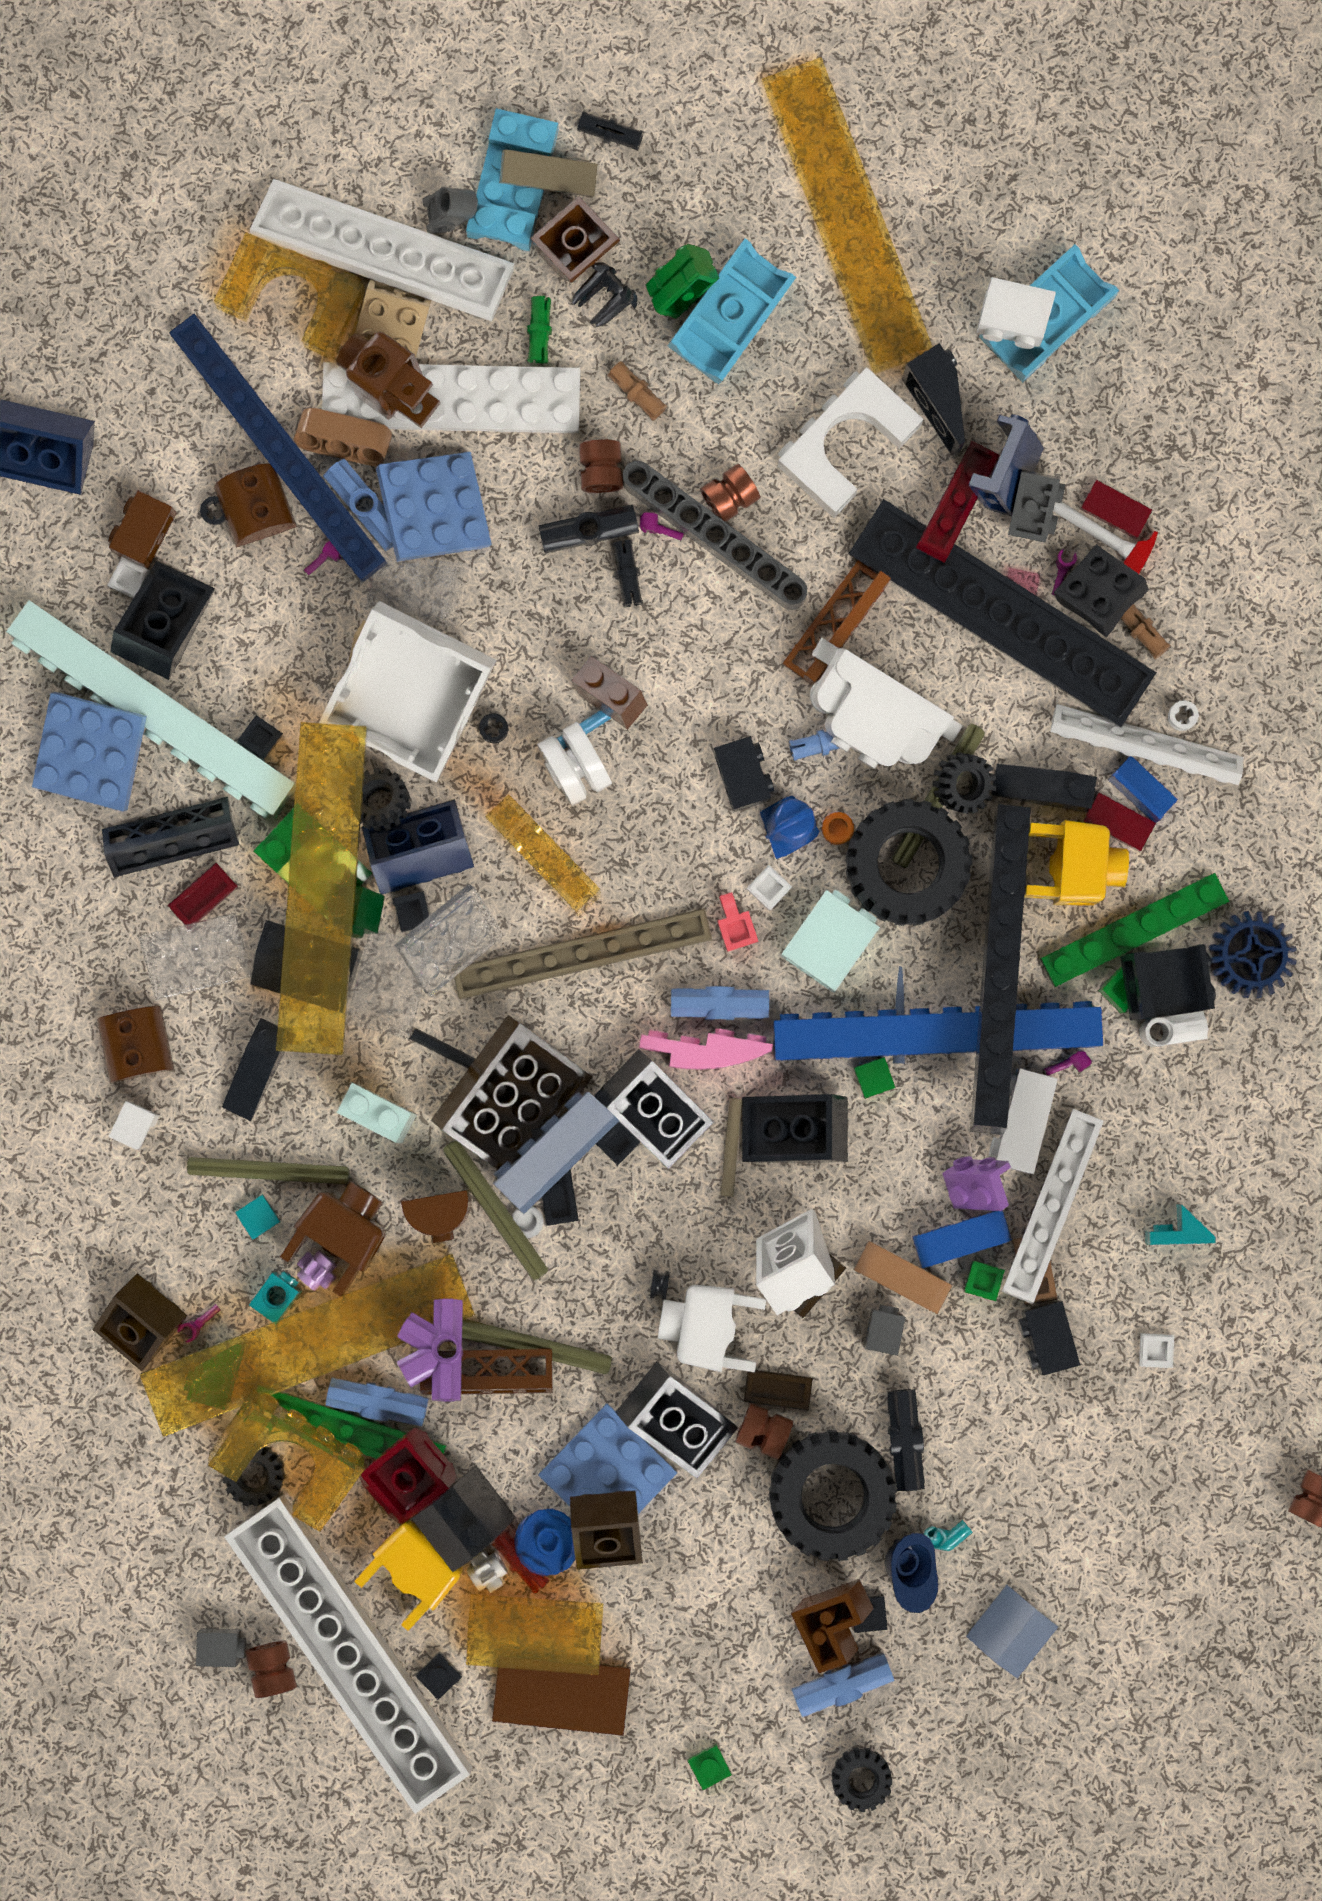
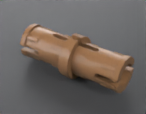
M622 361L610 370L607 376L627 395L626 399L631 403L634 401L652 421L656 420L665 411L667 405L648 388L649 384L644 379L640 380Z
M1134 604L1121 617V620L1132 631L1130 633L1132 638H1138L1154 659L1159 658L1171 647L1153 627L1154 622L1150 617L1146 619Z

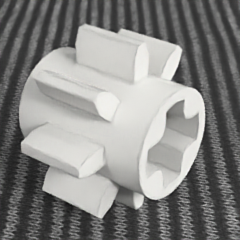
M486 1550L470 1560L473 1566L467 1572L479 1591L487 1587L489 1592L492 1593L505 1584L502 1577L508 1574V1569L496 1552L488 1556Z

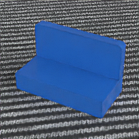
M1129 756L1107 779L1145 816L1155 823L1160 821L1164 814L1178 800L1132 756Z

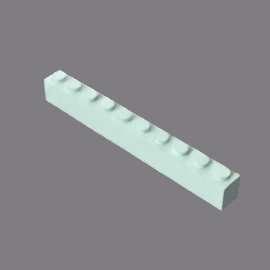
M28 600L6 631L14 638L11 642L12 645L25 654H28L30 650L41 656L37 662L54 673L58 668L66 673L67 676L64 680L79 691L83 686L92 691L93 695L90 698L96 703L107 706L111 704L115 708L147 716L144 727L147 730L143 735L157 745L164 741L172 746L173 749L170 753L185 764L189 759L198 764L197 772L211 782L217 777L226 784L223 790L237 800H240L242 795L253 802L249 808L266 819L269 814L277 818L298 788L286 776L30 600Z

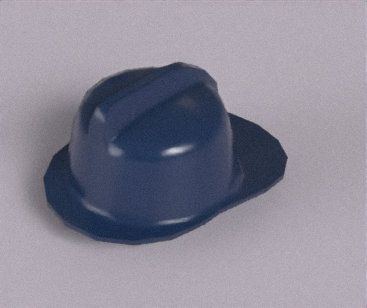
M911 1533L902 1539H895L894 1544L885 1555L884 1564L887 1574L892 1579L896 1601L902 1609L910 1613H922L931 1607L938 1593L934 1545L930 1538L922 1533Z

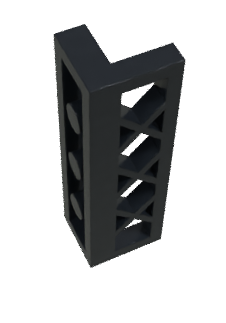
M228 797L102 829L104 855L114 878L240 845L232 820ZM223 810L224 815L208 818L210 813ZM191 820L187 825L176 826L179 821ZM159 828L155 833L144 834L148 829ZM128 836L124 841L112 844V838Z

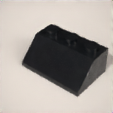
M266 920L256 949L250 984L344 1013L363 951Z

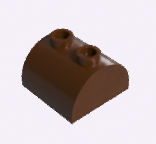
M258 464L237 470L215 483L214 490L236 548L297 527L278 473L271 464Z
M161 1006L126 1010L97 1019L110 1084L174 1070Z
M464 1190L401 1201L403 1214L407 1222L415 1230L431 1235L433 1243L454 1239L453 1231L458 1229L470 1214L472 1206L471 1191Z

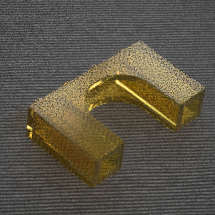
M246 232L214 299L217 309L247 322L260 292L267 283L284 275L299 276L310 282L318 294L317 307L301 341L304 348L334 361L365 293L364 286L360 283L361 279L349 272H344L343 275L331 270V265L322 260L314 259L312 262L303 258V255L294 250L283 249Z
M509 794L485 816L488 825L510 848L513 847L554 890L556 896L577 918L601 897L600 888Z
M252 1390L210 1450L208 1466L236 1482L255 1454L266 1445L275 1442H291L303 1447L313 1458L315 1469L293 1501L292 1516L321 1532L364 1471V1456L360 1449L353 1444H343L336 1440L328 1429L322 1426L316 1428L306 1422V1418L298 1411L293 1409L288 1411L278 1405V1401L270 1394H260Z

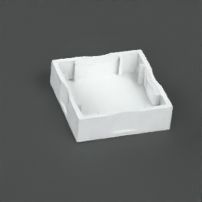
M379 601L372 608L353 648L351 662L344 676L337 683L319 724L360 745L375 748L389 756L394 762L437 782L497 660Z

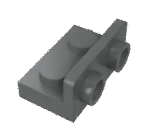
M1022 469L1008 535L1046 543L1048 534H1055L1058 516L1052 515L1055 502L1062 503L1066 485L1060 483V474L1055 473L1052 476Z

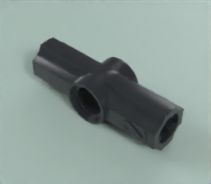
M633 504L596 513L583 512L578 517L538 525L545 554L583 545L593 546L601 541L639 533ZM589 522L595 524L598 529L594 535L586 536L580 532L583 524Z
M916 1389L887 1391L890 1420L888 1434L890 1435L891 1444L889 1451L890 1456H893L897 1491L925 1489L924 1468L922 1464L924 1440L922 1426L918 1421Z

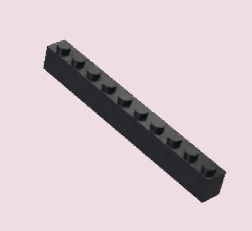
M998 804L994 815L970 1132L1003 1135L1007 1129L1031 807Z

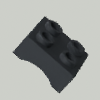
M1096 544L1054 591L1057 601L1064 608L1074 612L1102 635L1108 637L1124 613L1136 601L1141 599L1148 592L1149 588L1143 576Z

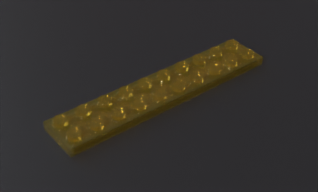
M822 57L762 78L763 88L872 372L877 374L910 362L932 348V344Z
M300 723L276 1051L344 1055L367 742L366 726Z
M447 1254L344 1294L341 1297L328 1300L140 1373L162 1436L165 1437L401 1345L405 1342L397 1338L412 1312L433 1324L434 1300H463V1320L475 1316L453 1254Z

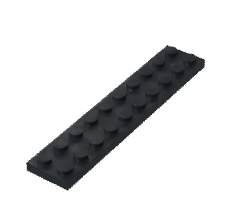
M885 499L882 500L848 553L849 556L860 561L876 573L882 571L891 578L890 582L1102 717L1119 727L1123 726L1157 672L956 544H954L945 563L917 549L916 546L927 526Z

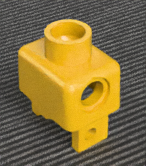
M1064 820L1059 825L1030 823V837L1057 839V847L1054 854L1050 857L1049 874L1053 878L1054 887L1026 885L1024 898L1053 900V905L1092 906L1105 898L1106 886H1126L1129 870V851L1126 848L1109 847L1110 831L1106 826Z
M409 1519L373 1552L375 1558L354 1582L362 1588L383 1565L389 1571L392 1583L402 1593L412 1594L421 1600L401 1623V1626L409 1631L429 1608L433 1611L437 1608L459 1580L463 1572V1566L452 1572L415 1522Z

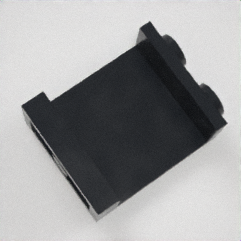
M1205 944L1148 953L1146 951L1120 956L1130 1021L1215 1009L1216 991L1211 984L1209 972L1211 959L1208 952H1206Z

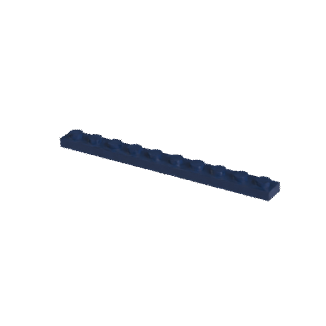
M193 313L169 332L171 337L363 583L388 564L197 316Z

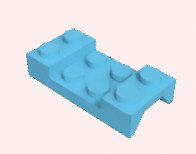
M496 108L488 138L489 146L476 195L478 199L477 211L468 220L466 228L468 238L479 239L486 237L508 242L521 250L530 251L532 243L530 238L534 235L544 190L499 183L502 151L506 149L552 157L559 132L557 122Z
M745 238L719 273V279L706 291L667 346L719 385L794 282L796 276L777 269L760 256L751 242Z
M1076 244L1030 285L1056 292L1040 347L1034 346L1032 349H1025L1016 346L1014 341L1002 339L1000 342H995L983 338V334L979 335V338L1022 383L1047 361V358L1091 318L1093 319L1119 292L1115 285L1104 282L1086 264L1080 248Z

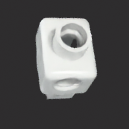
M691 1285L687 1288L685 1303L663 1300L657 1339L678 1342L677 1358L683 1364L722 1372V1367L755 1372V1360L724 1356L729 1343L734 1340L736 1328L732 1318V1305L765 1310L766 1299L734 1294L733 1288Z

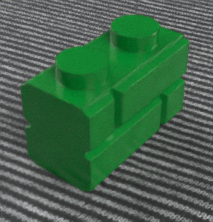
M691 244L683 245L676 250L675 256L666 265L659 267L655 271V276L645 285L649 296L653 298L651 301L657 313L675 319L679 318L719 279L717 270L712 265L713 260L708 250Z

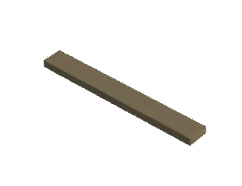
M703 908L453 967L452 972L458 997L461 1000L711 941L712 936L706 911Z

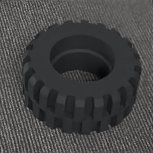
M903 799L901 802L892 801L868 814L855 830L846 852L847 881L849 880L854 897H857L862 903L861 906L866 911L875 914L877 919L884 922H893L894 925L899 926L921 925L943 915L963 895L971 876L972 854L969 853L968 848L970 843L968 837L963 835L961 831L962 826L957 820L953 821L948 816L949 812L942 807L938 809L931 806V802L924 800L922 802H915L913 799ZM900 833H915L925 837L932 843L938 854L939 869L934 881L930 886L916 893H902L892 889L882 879L878 869V856L883 844L891 837Z
M827 1430L824 1433L815 1432L808 1434V1437L801 1441L798 1439L786 1453L784 1452L778 1459L779 1463L776 1469H773L771 1475L769 1499L772 1514L779 1530L783 1533L785 1539L792 1546L797 1547L801 1553L809 1557L810 1555L818 1557L819 1560L829 1561V1559H838V1561H846L848 1557L854 1555L859 1557L867 1553L866 1549L872 1545L876 1546L882 1540V1534L885 1530H889L892 1524V1515L896 1513L897 1502L895 1501V1493H897V1489L888 1464L871 1444L848 1432L841 1433L837 1432V1430ZM828 1464H838L849 1468L858 1476L863 1486L864 1499L860 1511L851 1521L841 1526H824L815 1522L806 1513L802 1504L801 1494L805 1480L815 1469Z

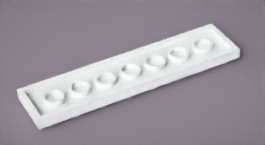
M273 179L250 228V237L489 321L493 320L514 271V263L276 179Z
M323 362L322 410L377 422L387 426L389 429L579 433L580 368L419 364L423 376L433 383L428 392L440 400L441 403L425 425L420 428L399 412H396L389 420L383 417L355 395L345 370L336 363ZM418 404L414 411L411 409V412L418 414L422 411L423 406Z

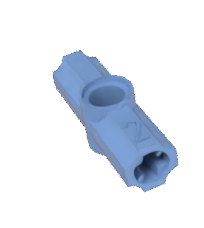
M345 458L336 462L323 475L324 479L386 552L393 547L384 505ZM362 498H369L374 504L370 511L360 512L356 509L357 502Z
M710 986L706 987V989H671V1017H705V1020L726 1019L727 1021L734 1020V1018H769V990H735V987Z
M332 1377L325 1405L346 1411L358 1412L360 1416L374 1420L388 1421L390 1419L423 1426L429 1398L395 1391V1388L390 1386L385 1388L376 1386V1383L366 1382V1384Z
M884 1652L853 1665L850 1663L842 1665L843 1668L835 1672L828 1670L822 1677L792 1688L791 1690L801 1716H808L832 1705L837 1707L849 1704L861 1698L863 1693L895 1681Z

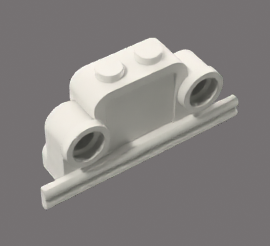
M821 638L812 652L814 657L828 665L821 679L812 686L810 701L816 710L829 714L825 721V728L833 736L831 743L846 752L850 748L859 752L860 756L858 759L874 769L877 764L891 766L897 763V761L906 764L921 763L928 758L941 736L953 742L963 726L953 720L954 716L846 649L838 648Z

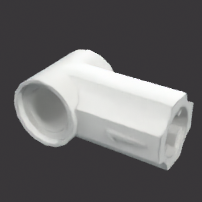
M1204 1011L1150 1018L1141 1024L1139 1036L1142 1042L1150 1047L1208 1039L1207 1019L1205 1018ZM1154 1023L1159 1024L1163 1029V1036L1159 1041L1153 1040L1150 1035V1028Z

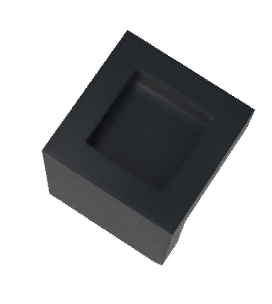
M424 891L392 898L393 905L396 907L401 933L433 926L427 894Z

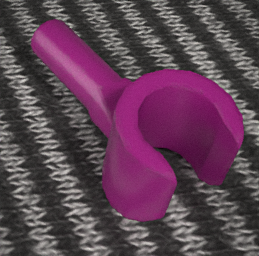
M644 512L640 517V529L644 533L648 530L651 534L659 533L680 541L682 540L684 533L658 525V514Z
M328 541L324 545L319 557L308 565L304 571L310 575L326 562L328 558L338 562L341 558L340 553Z
M1064 549L1059 552L1056 558L1057 577L1051 595L1055 596L1054 591L1064 581L1067 572L1075 565L1077 561L1076 553H1074L1071 563H1065L1061 558Z
M1077 1051L1068 1059L1044 1069L1047 1076L1073 1065L1079 1073L1090 1066L1092 1060L1086 1052Z
M215 1304L200 1318L198 1317L195 1321H187L180 1325L177 1332H181L188 1326L193 1330V1336L185 1342L195 1340L200 1335V1328L221 1309Z

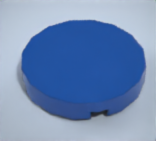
M553 1508L537 1510L527 1515L518 1525L514 1538L515 1552L521 1564L530 1572L541 1576L557 1575L570 1568L574 1563L575 1552L571 1519L564 1512Z

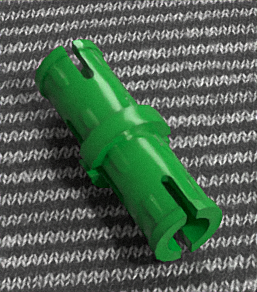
M545 296L531 297L530 325H527V334H529L527 362L533 363V360H535V363H548L549 335H552V327L550 326L552 300L550 297H547L546 300Z

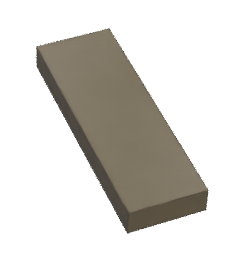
M505 149L502 151L499 183L594 197L598 164Z

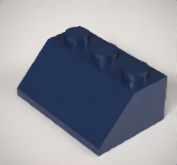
M1 399L0 477L81 495L94 445L95 421Z
M455 799L410 812L406 819L400 816L401 824L396 826L394 822L390 823L391 830L386 831L384 826H381V831H375L373 826H371L370 830L364 826L362 827L370 866L381 895L396 892L416 884L430 882L433 879L453 873H460L474 867Z

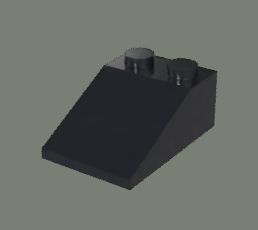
M938 343L906 364L902 381L952 458L955 459L960 455L965 443L958 373L956 369L958 364L949 349L944 350L941 344Z
M156 561L114 629L110 652L169 680L179 664L215 588Z
M640 1049L594 1095L668 1169L714 1123Z
M835 1094L742 1097V1162H848V1097Z
M659 1362L652 1366L615 1412L630 1430L696 1478L702 1474L739 1428Z
M475 1465L452 1484L448 1490L415 1515L412 1520L450 1570L454 1572L492 1543L516 1516L477 1465Z

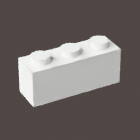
M1017 1069L1015 1075L1011 1074L1007 1129L999 1138L993 1137L989 1150L990 1157H994L996 1160L1009 1161L1010 1169L1034 1174L1058 1081L1057 1078L1023 1069Z

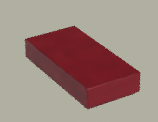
M1098 480L1094 482L1080 508L1083 512L1136 540L1153 511L1149 507Z
M1100 792L1093 801L1092 809L1087 812L1083 820L1084 823L1106 826L1110 831V837L1138 852L1142 851L1156 825L1150 819Z
M215 863L167 906L191 930L235 891L238 886L218 863Z

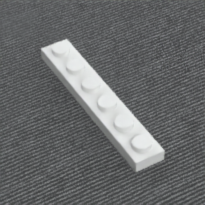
M1059 704L1056 705L1050 732L1057 733L1061 737L1074 738L1088 742L1095 747H1106L1120 751L1127 756H1138L1159 765H1169L1183 769L1187 773L1205 775L1222 783L1229 782L1239 785L1244 760L1242 756L1126 723L1119 727L1104 717Z
M1075 1109L1072 1110L1002 1292L1031 1304L1034 1303L1103 1125V1120Z

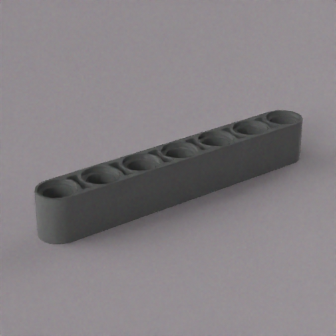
M633 461L625 467L623 471V484L632 496L782 607L788 610H795L804 604L808 588L799 576L648 464L642 461ZM640 472L647 479L643 484L634 485L628 478L632 473ZM666 491L670 493L672 500L667 504H660L654 497L658 492ZM686 510H692L697 514L698 519L693 523H685L681 520L680 515ZM717 529L723 533L724 538L720 542L713 543L707 539L706 533L709 530ZM743 548L749 553L750 557L744 562H738L732 557V552L735 549ZM768 567L774 571L776 576L770 581H764L759 578L757 573L761 568ZM793 586L800 590L801 597L797 600H789L784 596L783 591L787 587Z

